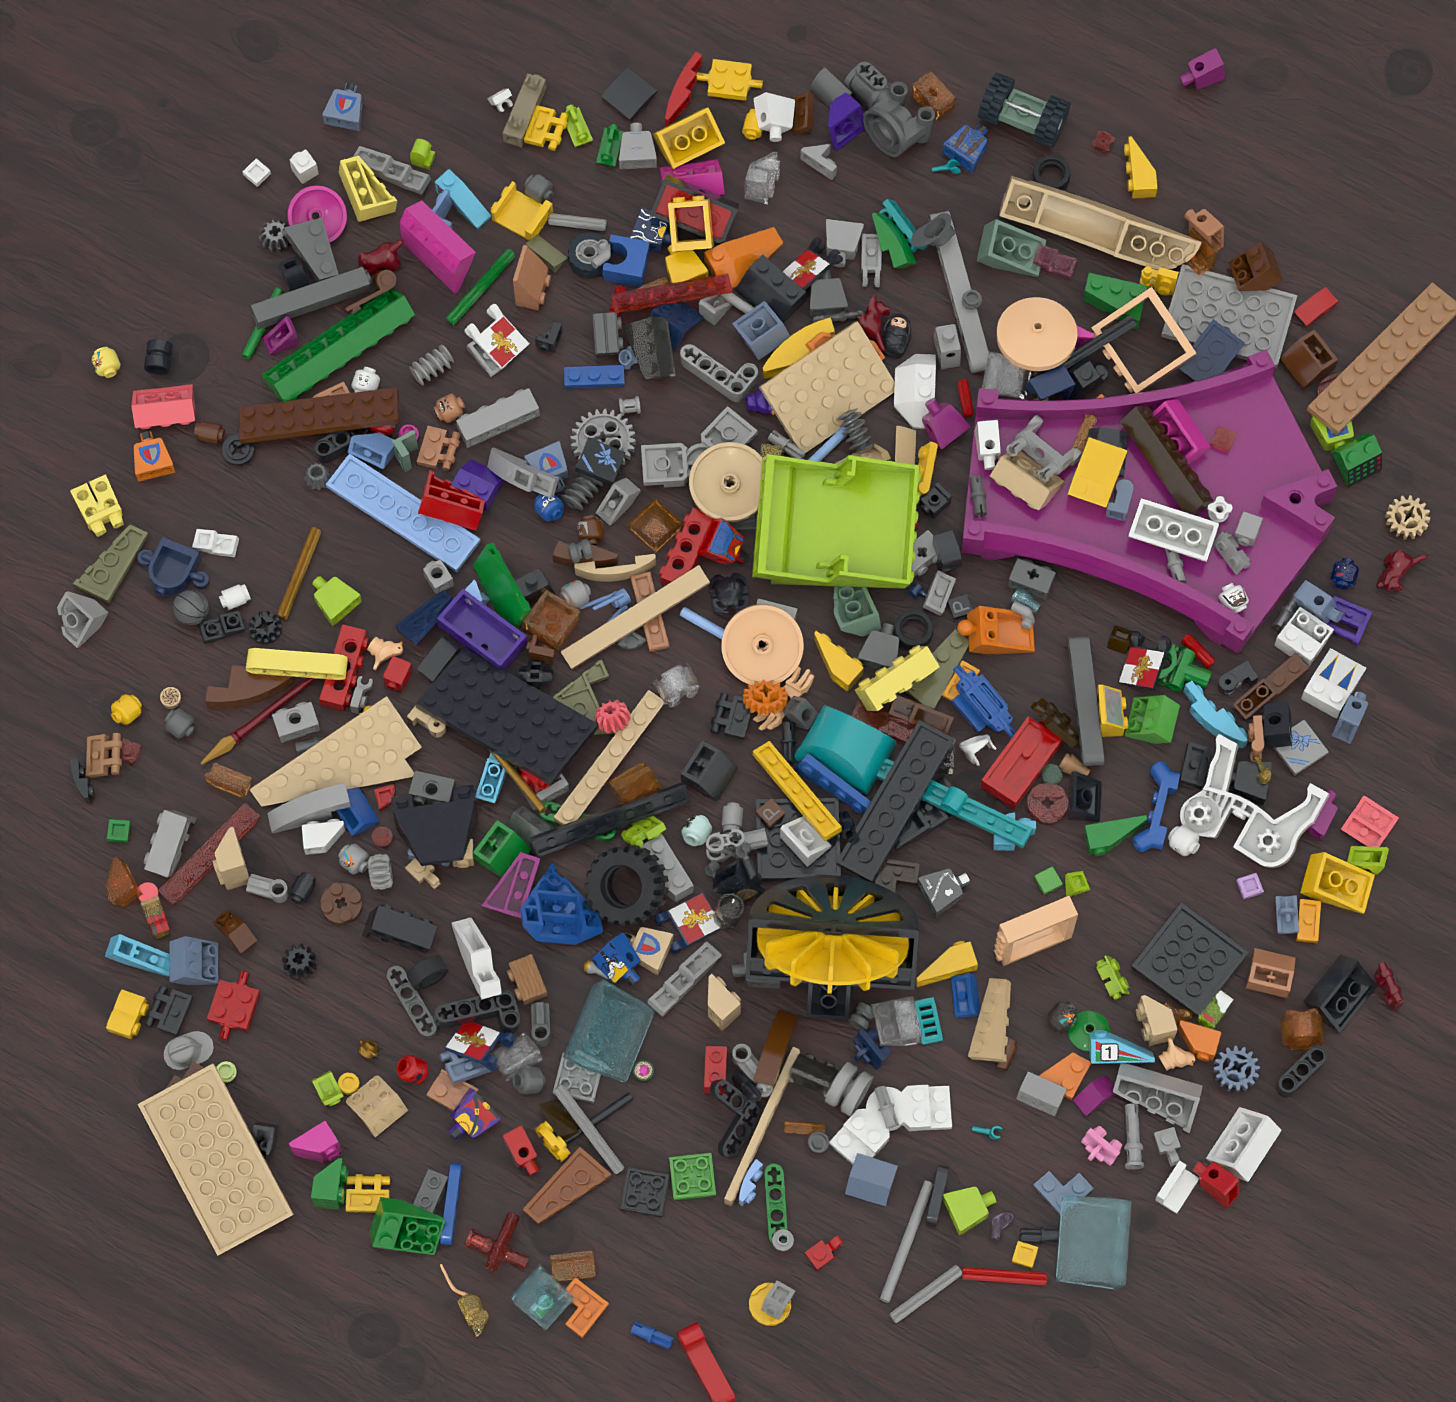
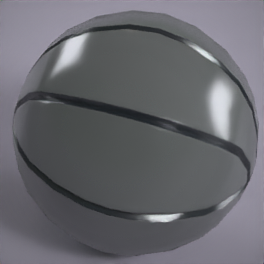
M197 590L182 591L173 602V612L176 619L185 625H197L208 615V601Z

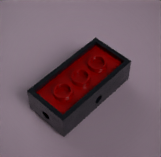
M666 174L650 215L670 223L668 203L672 202L673 198L685 197V200H693V196L704 195L705 199L710 198L713 241L722 244L725 242L739 203ZM703 206L675 208L676 226L706 238Z

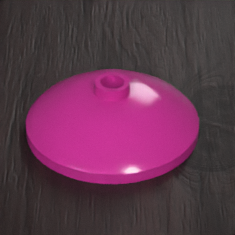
M310 186L302 189L292 198L287 213L289 226L314 220L312 214L316 212L319 216L318 218L323 219L329 243L334 241L342 233L346 225L347 211L343 200L335 191L324 186Z

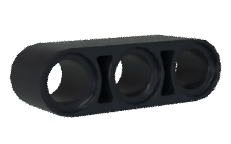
M368 428L338 431L316 442L314 448L318 461L329 463L348 453L351 437L357 435L355 433L359 430L364 431L361 435L369 434ZM339 440H346V443L338 444ZM322 449H328V450H329V451H328L327 453H325V454L320 453V451H321Z
M1314 1046L1281 1076L1276 1086L1277 1093L1284 1098L1292 1096L1324 1065L1327 1059L1326 1050L1320 1046ZM1318 1054L1321 1057V1061H1314L1311 1055ZM1298 1068H1303V1069H1305L1306 1072H1307V1075H1305V1076L1299 1075V1074L1297 1073V1070H1296V1069H1298ZM1283 1082H1288V1083H1290L1291 1086H1292V1089H1291V1090H1285V1089L1282 1087V1083H1283Z

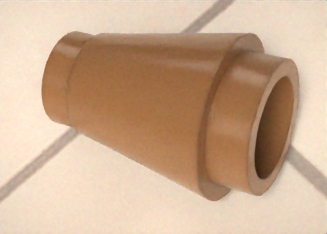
M1068 753L1065 754L1058 766L1062 769V772L1070 775L1072 771H1077L1086 776L1090 772L1087 766H1082V762L1078 758Z

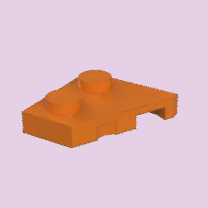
M1071 1053L1043 1072L1039 1077L1066 1088L1064 1097L1072 1100L1091 1062L1075 1053Z

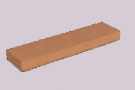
M650 572L630 576L637 604L655 593ZM660 614L643 625L649 652L669 648L662 615Z

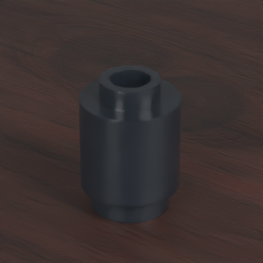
M305 872L298 875L288 892L291 896L290 899L300 905L302 902L307 903L316 886V878Z

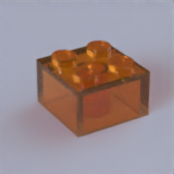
M545 590L523 621L524 630L532 635H538V639L558 651L581 620L580 610Z

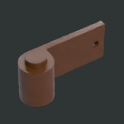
M390 270L377 271L373 276V282L377 290L342 307L343 311L348 312L352 310L351 314L362 309L361 304L393 288L396 284L395 274Z

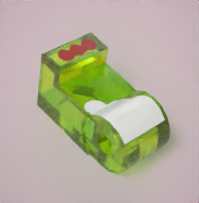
M1220 989L1201 1012L1197 1022L1206 1028L1214 1030L1226 1014L1234 998Z

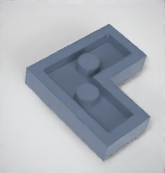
M1050 1171L1033 1184V1187L1061 1218L1094 1189L1080 1173L1065 1186Z

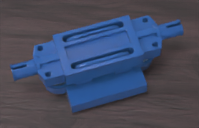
M958 664L953 671L960 677L959 682L956 684L959 694L951 700L952 704L976 732H980L987 726L990 729H994L995 732L1004 730L1010 739L1013 738L1016 731L1010 725L1013 717L1007 711L1008 704L982 674L977 676L974 671L966 673Z

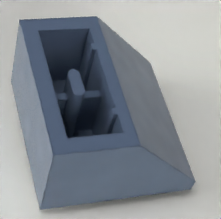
M187 936L170 941V982L181 985L218 984V943Z

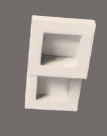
M197 529L192 548L210 554L235 557L239 538L234 535L218 534L213 530Z

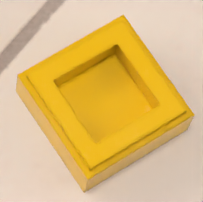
M1018 1241L1012 1263L1032 1269L1038 1247Z

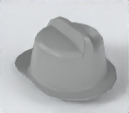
M200 1031L178 1036L166 1045L164 1060L168 1066L176 1070L189 1068L193 1061L197 1064L203 1063L213 1053V1041L210 1036Z

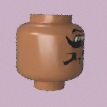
M450 393L438 399L434 409L440 421L444 420L446 423H450L463 415L465 404L461 397L457 398L456 395Z

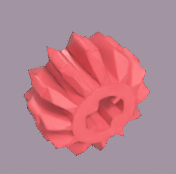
M609 700L607 704L602 703V707L596 708L595 720L601 731H605L607 734L613 731L616 734L618 730L623 731V727L629 725V720L631 719L630 712L624 702L621 703L619 700L612 702Z

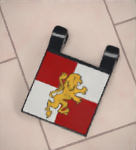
M815 237L809 248L783 270L804 291L829 268L843 261V257L839 255L840 251L837 249H833L830 252L827 260L817 254L825 249V245L820 243L822 240L819 237Z
M1133 631L1131 645L1118 683L1155 690L1167 652L1172 647L1173 641L1167 636H1161L1159 639V650L1140 647L1145 640V636L1139 631Z

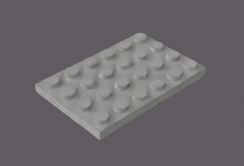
M1182 264L1168 312L1191 345H1194L1214 319L1245 342V345L1235 357L1247 360L1248 356L1267 349L1275 364V368H1277L1298 295L1272 288L1267 291H1239L1232 277ZM1165 323L1161 337L1177 341Z

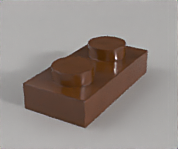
M809 91L794 97L793 133L797 135L813 129L814 94Z

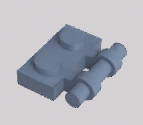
M446 1051L439 1054L442 1062L446 1060L451 1061L445 1064V1069L453 1085L492 1072L484 1065L465 1057L459 1059V1055Z

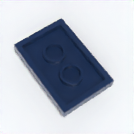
M1213 319L1192 346L1197 355L1178 367V369L1194 381L1222 373L1245 345V342Z

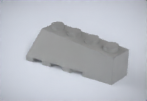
M1121 1063L1113 1092L1136 1105L1140 1104L1148 1108L1147 1111L1163 1116L1169 1123L1173 1125L1176 1123L1183 1127L1184 1131L1190 1133L1203 1086L1127 1063Z

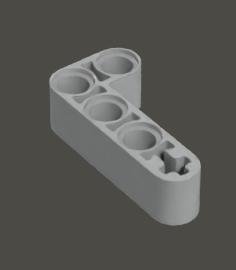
M685 345L680 351V360L684 368L731 401H742L758 382V369L752 363L744 364L734 374L694 345ZM704 365L710 367L707 370L701 369V367ZM747 373H751V374H753L754 376L748 378V377H745L744 375L747 374ZM718 377L726 378L724 381L717 380ZM734 388H740L741 391H740V392H734L733 389H734Z

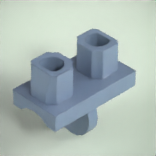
M1297 895L1287 897L1276 896L1277 933H1299Z

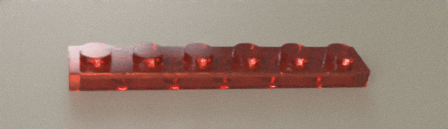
M722 274L611 294L614 312L619 313L732 293L729 274Z
M244 803L158 892L174 906L214 866L213 861L216 860L215 851L228 829L234 827L239 841L261 818L260 815L247 803Z

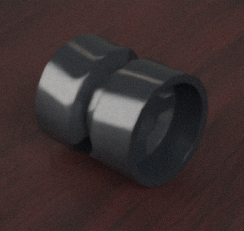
M151 339L147 342L146 355L148 356L145 357L144 370L154 375H166L170 372L171 360L169 358L172 355V343L162 339Z

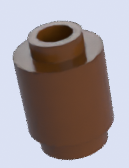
M206 421L197 422L194 437L198 438L199 441L219 444L220 441L224 440L225 429H223L221 424Z

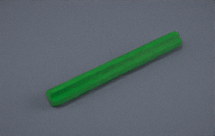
M506 249L447 315L446 319L450 324L455 325L515 258V253L512 250Z

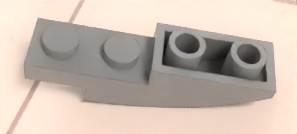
M496 448L491 449L487 467L496 475L528 492L535 491L550 498L554 496L558 477L527 465L528 462Z

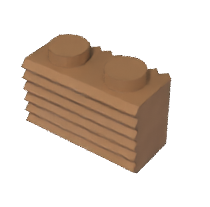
M532 954L509 963L510 969L507 970L510 981H515L517 988L514 991L518 1001L522 1000L523 1004L527 1005L548 996Z

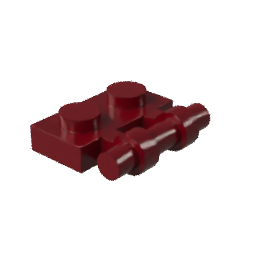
M1382 962L1378 965V969L1375 972V980L1379 987L1382 986L1385 992V1002L1395 1010L1400 1008L1404 1002L1401 996L1402 991L1393 979L1394 974L1391 968H1388L1386 962Z

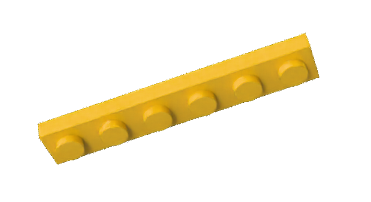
M770 741L753 750L755 759L824 841L842 831L841 825Z

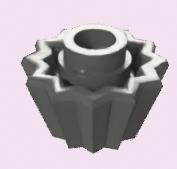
M315 463L310 465L305 471L304 480L306 481V486H310L312 490L326 488V483L332 477L329 473L330 469L326 468L323 464Z

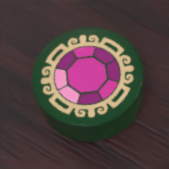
M638 1061L633 1067V1075L639 1082H648L654 1076V1067L649 1061Z

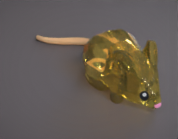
M440 1264L450 1288L455 1293L463 1296L457 1301L468 1326L472 1325L475 1336H479L489 1320L487 1311L483 1310V1304L479 1297L456 1289L451 1283L443 1265Z

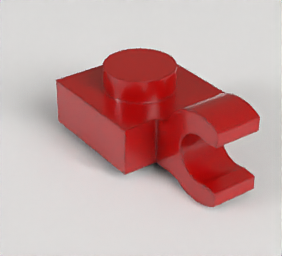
M839 1236L834 1237L826 1245L821 1240L808 1249L805 1255L818 1271L835 1259L832 1252L841 1247L843 1242Z

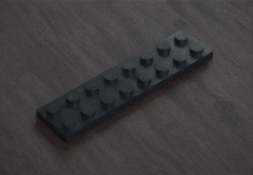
M920 720L918 721L857 825L855 838L848 841L836 861L839 865L872 883L874 882L956 741L954 738Z

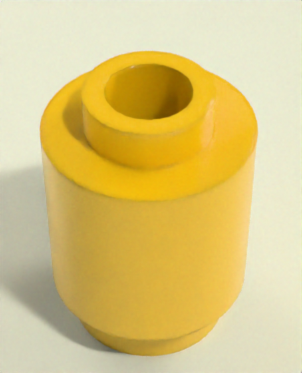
M750 109L749 113L746 114L742 129L745 137L751 140L761 137L762 130L758 127L755 109Z

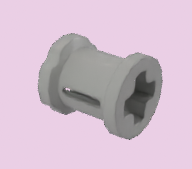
M639 396L625 400L619 398L622 416L625 413H641Z

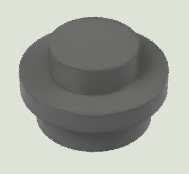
M976 290L966 291L962 296V303L968 309H976L982 303V296Z
M816 1131L810 1135L808 1145L812 1151L821 1153L828 1148L829 1138L824 1132Z

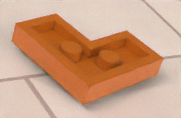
M574 1278L565 1289L567 1293L563 1297L578 1309L565 1325L583 1339L609 1306V1303L577 1278Z

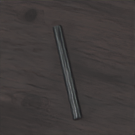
M628 1092L590 1118V1122L595 1126L632 1101V1096ZM577 1127L579 1133L564 1141L566 1145L584 1133L580 1127Z

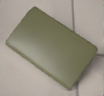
M539 235L525 244L554 273L568 260L565 255Z

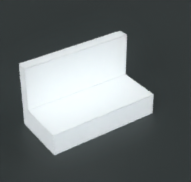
M1181 1161L1178 1162L1155 1199L1176 1214L1199 1180L1197 1176L1185 1169L1187 1165Z

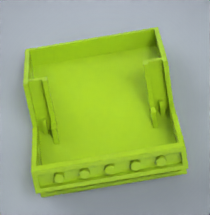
M767 454L762 458L752 577L771 579V584L876 588H906L909 586L914 578V572L911 571V567L915 560L913 543L916 542L917 532L914 531L918 520L916 504H918L920 493L917 492L918 484L921 481L919 465L848 455L839 464Z

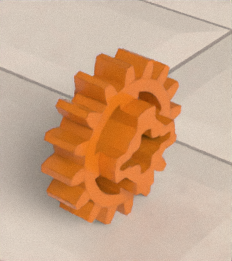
M762 680V683L754 681V686L749 684L748 689H744L743 703L746 709L750 708L751 713L757 711L759 716L762 713L769 716L771 712L776 715L777 710L782 712L783 707L787 706L788 692H786L785 687L780 688V683L773 684V680L769 683L765 680Z

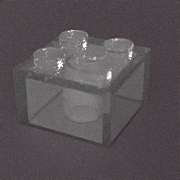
M989 352L982 389L999 390V395L1026 400V386L1030 380L1031 370L1014 365L1003 354Z

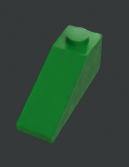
M1147 816L1085 825L1084 836L1088 855H1105L1106 852H1109L1144 827Z

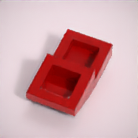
M1325 287L1304 302L1294 312L1309 327L1322 314L1325 315L1339 301Z

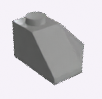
M69 591L65 592L57 607L58 614L62 615L64 626L61 628L63 636L76 648L84 644L102 626L109 613L96 600Z

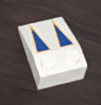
M1330 648L1305 688L1301 700L1337 719L1349 695L1352 694L1364 674L1366 667Z

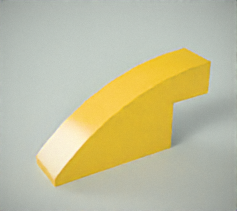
M831 317L808 325L785 340L765 363L763 379L776 376L810 353L805 344L817 334L825 332L835 335Z

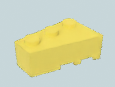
M360 156L340 161L339 175L358 222L396 212L397 199L389 194L385 185L377 180L372 170Z

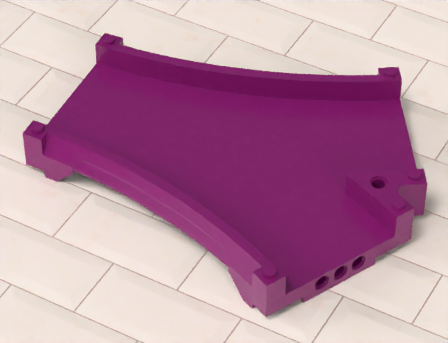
M1267 349L1248 356L1247 363L1243 366L1208 378L1173 387L1119 396L1042 401L998 398L999 390L979 388L969 477L976 475L977 479V475H982L983 489L986 492L985 504L987 515L981 517V513H979V517L974 516L973 500L970 497L972 493L971 482L969 479L961 553L981 555V558L989 560L1019 555L1093 575L1131 589L1194 620V623L1209 640L1219 646L1223 644L1239 654L1330 533L1335 517L1319 506L1333 501L1337 484L1329 469L1321 471L1273 378L1275 364ZM1178 399L1211 446L1198 460L1189 464L1190 468L1197 473L1202 485L1209 490L1210 496L1214 500L1212 503L1216 501L1218 496H1222L1227 504L1232 505V511L1228 514V518L1224 522L1219 523L1214 541L1221 532H1227L1234 538L1243 512L1263 518L1254 546L1238 544L1239 548L1236 549L1237 551L1243 550L1246 556L1250 558L1251 565L1246 569L1243 568L1236 575L1214 545H1212L1207 562L1179 553L1180 559L1184 563L1182 568L1187 581L1184 584L1182 581L1179 582L1172 578L1171 570L1167 567L1168 559L1164 548L1128 537L1141 498L1182 511L1130 435L1124 477L1118 476L1117 482L1123 479L1129 480L1133 484V493L1126 520L1121 521L1105 517L1107 512L1105 507L1068 495L1080 460L1073 467L1070 465L1057 475L1065 483L1045 507L1040 510L1029 507L1022 498L1015 497L1009 489L998 485L995 479L990 477L993 470H985L984 460H978L975 438L977 422L998 420L1000 459L1001 456L1007 453L1006 448L1015 441L1016 435L1027 427L1034 416L1038 415L1044 421L1035 432L1036 435L1060 455L1064 456L1073 447H1078L1081 451H1084L1089 429L1101 427L1117 429L1128 433L1120 421L1136 406L1147 405L1154 412L1165 401ZM1038 448V452L1045 456L1043 450ZM1115 488L1110 499L1111 503H1115ZM1208 507L1198 515V517L1212 521L1208 514ZM1231 583L1234 586L1241 585L1249 599L1248 604H1246L1247 608L1238 613L1222 605L1218 598L1223 592L1222 588Z

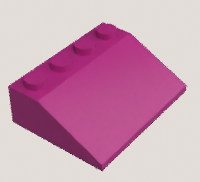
M420 201L406 208L400 220L401 240L454 294H457L476 252L423 201Z

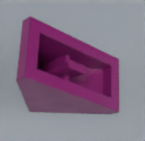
M286 316L263 337L270 355L299 345L297 333L289 316Z
M1104 1075L1092 1081L1073 1099V1102L1084 1116L1087 1117L1116 1095L1113 1092L1114 1084Z

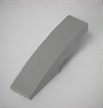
M359 146L353 156H360L372 170L374 176L421 195L431 180L428 174L413 170L410 165L395 161L390 155Z
M708 942L704 943L679 966L678 971L664 982L663 987L647 1003L663 1017L700 981L722 957V954Z

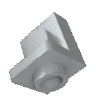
M776 1281L766 1296L761 1310L767 1315L780 1320L785 1308L794 1296L795 1290Z

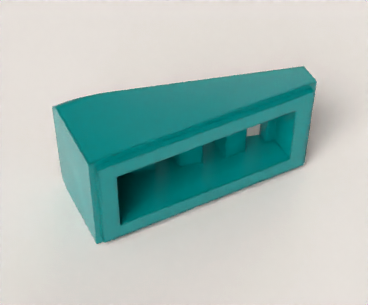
M934 997L914 1001L913 1008L922 1045L943 1041ZM929 1006L931 1008L928 1010L920 1011V1008H925ZM931 1014L933 1016L932 1018L923 1020L921 1019L922 1016H927ZM934 1023L935 1025L932 1027L923 1028V1025ZM934 1031L937 1033V1035L925 1037V1033Z

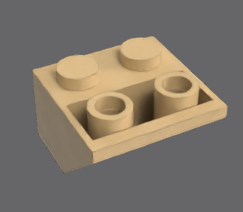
M711 974L708 985V1017L723 1031L741 1015V999L735 992L732 991L730 993L725 988L727 985L719 976L716 978Z
M1146 995L1141 996L1137 1004L1138 1009H1135L1138 1021H1142L1144 1027L1141 1029L1144 1041H1148L1150 1047L1168 1042L1167 1038L1169 1037L1174 1040L1178 1029L1172 1010Z

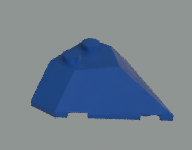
M551 863L546 873L520 908L523 927L536 941L573 945L601 934L603 928L599 913L594 912L585 903L586 899L565 877L562 878L556 872L557 868Z

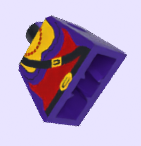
M470 1088L451 1112L450 1116L457 1123L448 1132L456 1140L465 1132L471 1138H475L500 1121L501 1118L474 1089Z

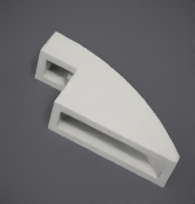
M467 918L452 922V928L462 958L481 999L502 994L500 979L493 970L491 948L473 919Z

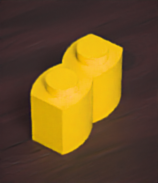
M121 990L106 1026L108 1032L131 1040L134 1035L137 1036L141 1027L139 1020L141 1016L146 1015L149 1007L146 998Z

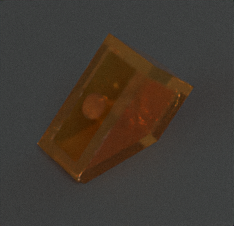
M114 857L105 887L109 892L107 897L111 903L118 904L124 908L143 893L126 863L119 857Z

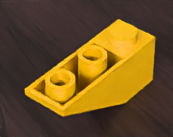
M1132 136L1128 137L1127 144H1124V155L1128 156L1126 173H1130V179L1127 182L1128 191L1132 192V198L1156 197V171Z
M815 631L814 641L831 679L848 692L863 675V664L858 659H852L848 656L846 650L841 646H835L831 643V639L826 634H820Z

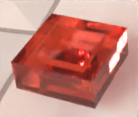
M1218 426L1210 446L1229 453L1237 433Z
M122 738L120 759L123 762L134 765L142 746Z

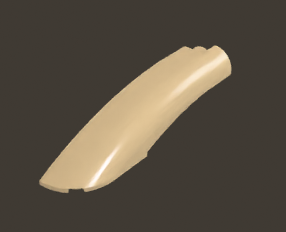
M1014 176L1010 178L999 212L1001 217L1066 237L1115 257L1146 267L1149 266L1153 269H1159V267L1173 269L1188 262L1196 254L1202 243L1194 238L1107 205Z

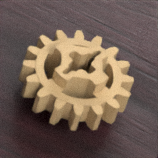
M1401 496L1400 502L1394 499L1393 505H1389L1388 512L1385 515L1386 518H1389L1386 525H1392L1390 532L1396 530V537L1403 534L1404 539L1408 535L1415 539L1416 533L1421 536L1423 530H1427V523L1430 521V517L1427 516L1430 511L1424 510L1426 504L1420 505L1419 498L1413 501L1412 496H1409L1408 500ZM1411 513L1410 518L1407 519L1406 522H1404L1405 518L1409 516V514Z

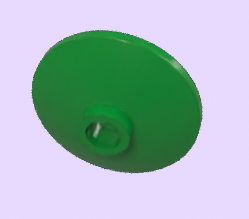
M1082 1011L1076 1014L1073 1018L1074 1020L1077 1018V1022L1072 1027H1068V1036L1072 1044L1085 1052H1089V1033H1094L1096 1030H1105L1107 1033H1110V1026L1105 1017L1095 1011ZM1091 1026L1094 1031L1087 1032L1086 1027Z

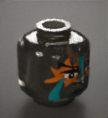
M1057 1002L1047 1013L1048 1026L1057 1033L1069 1031L1078 1020L1076 1007L1070 1002Z

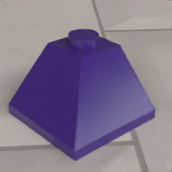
M846 92L835 98L830 105L828 127L835 151L865 130L861 105Z

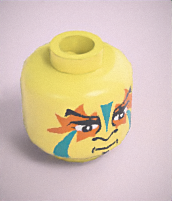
M108 347L97 349L91 359L96 373L106 378L115 376L121 366L116 352Z

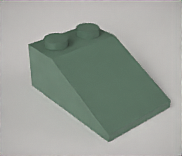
M995 219L984 225L977 262L1000 270L1038 277L1046 240Z

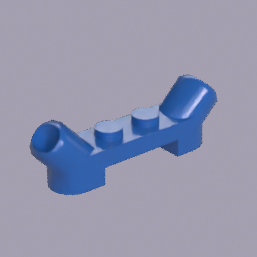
M1163 761L1155 763L1149 771L1159 787V792H1154L1152 803L1155 804L1154 811L1150 810L1147 820L1151 825L1133 837V845L1141 853L1150 848L1162 850L1167 827L1159 826L1167 794L1175 796L1180 778V773L1170 771L1167 764Z

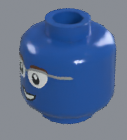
M542 494L536 497L534 510L543 520L547 522L558 520L563 514L564 503L555 494L551 498Z

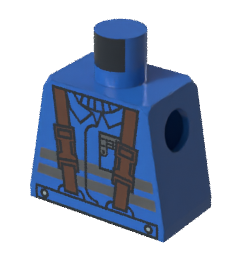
M978 124L974 130L964 125L943 144L942 153L950 159L957 160L962 167L973 173L987 148L988 140L984 135L988 132V129L982 124Z

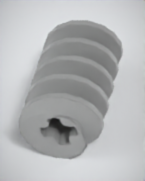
M441 344L438 347L439 351L433 349L432 355L430 353L425 354L426 360L421 357L419 358V364L414 361L412 367L409 366L414 378L422 386L424 385V378L431 381L430 374L437 377L436 370L444 373L443 366L445 365L450 369V362L454 363L452 356L444 345Z

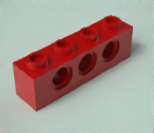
M692 508L691 513L686 514L683 521L685 526L682 531H678L675 538L677 543L674 548H670L667 555L668 563L666 566L663 565L660 570L661 585L666 586L696 567L701 556L697 554V551L711 520H713L702 511ZM691 530L699 531L697 535H692L689 532ZM684 547L691 548V551L683 552L681 549ZM677 564L683 566L680 570H676L673 567Z
M342 624L333 654L346 656L348 658L347 666L351 668L346 671V678L343 680L325 679L319 698L321 706L344 712L346 706H350L352 694L350 693L352 687L357 685V670L362 668L364 662L362 654L369 646L370 638L367 637L366 630ZM350 647L356 648V651L353 653L346 652ZM339 684L345 685L342 690L335 689Z

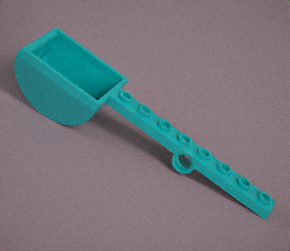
M823 705L804 741L796 751L795 760L799 762L804 756L810 754L855 790L868 795L876 779L884 781L894 762L889 760V757L897 743L893 738L864 722ZM932 781L922 798L923 801L1021 848H1024L1033 832V828L968 798L965 792L951 786L948 788Z

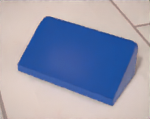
M967 973L951 977L955 1018L979 1016L980 1005L976 976Z

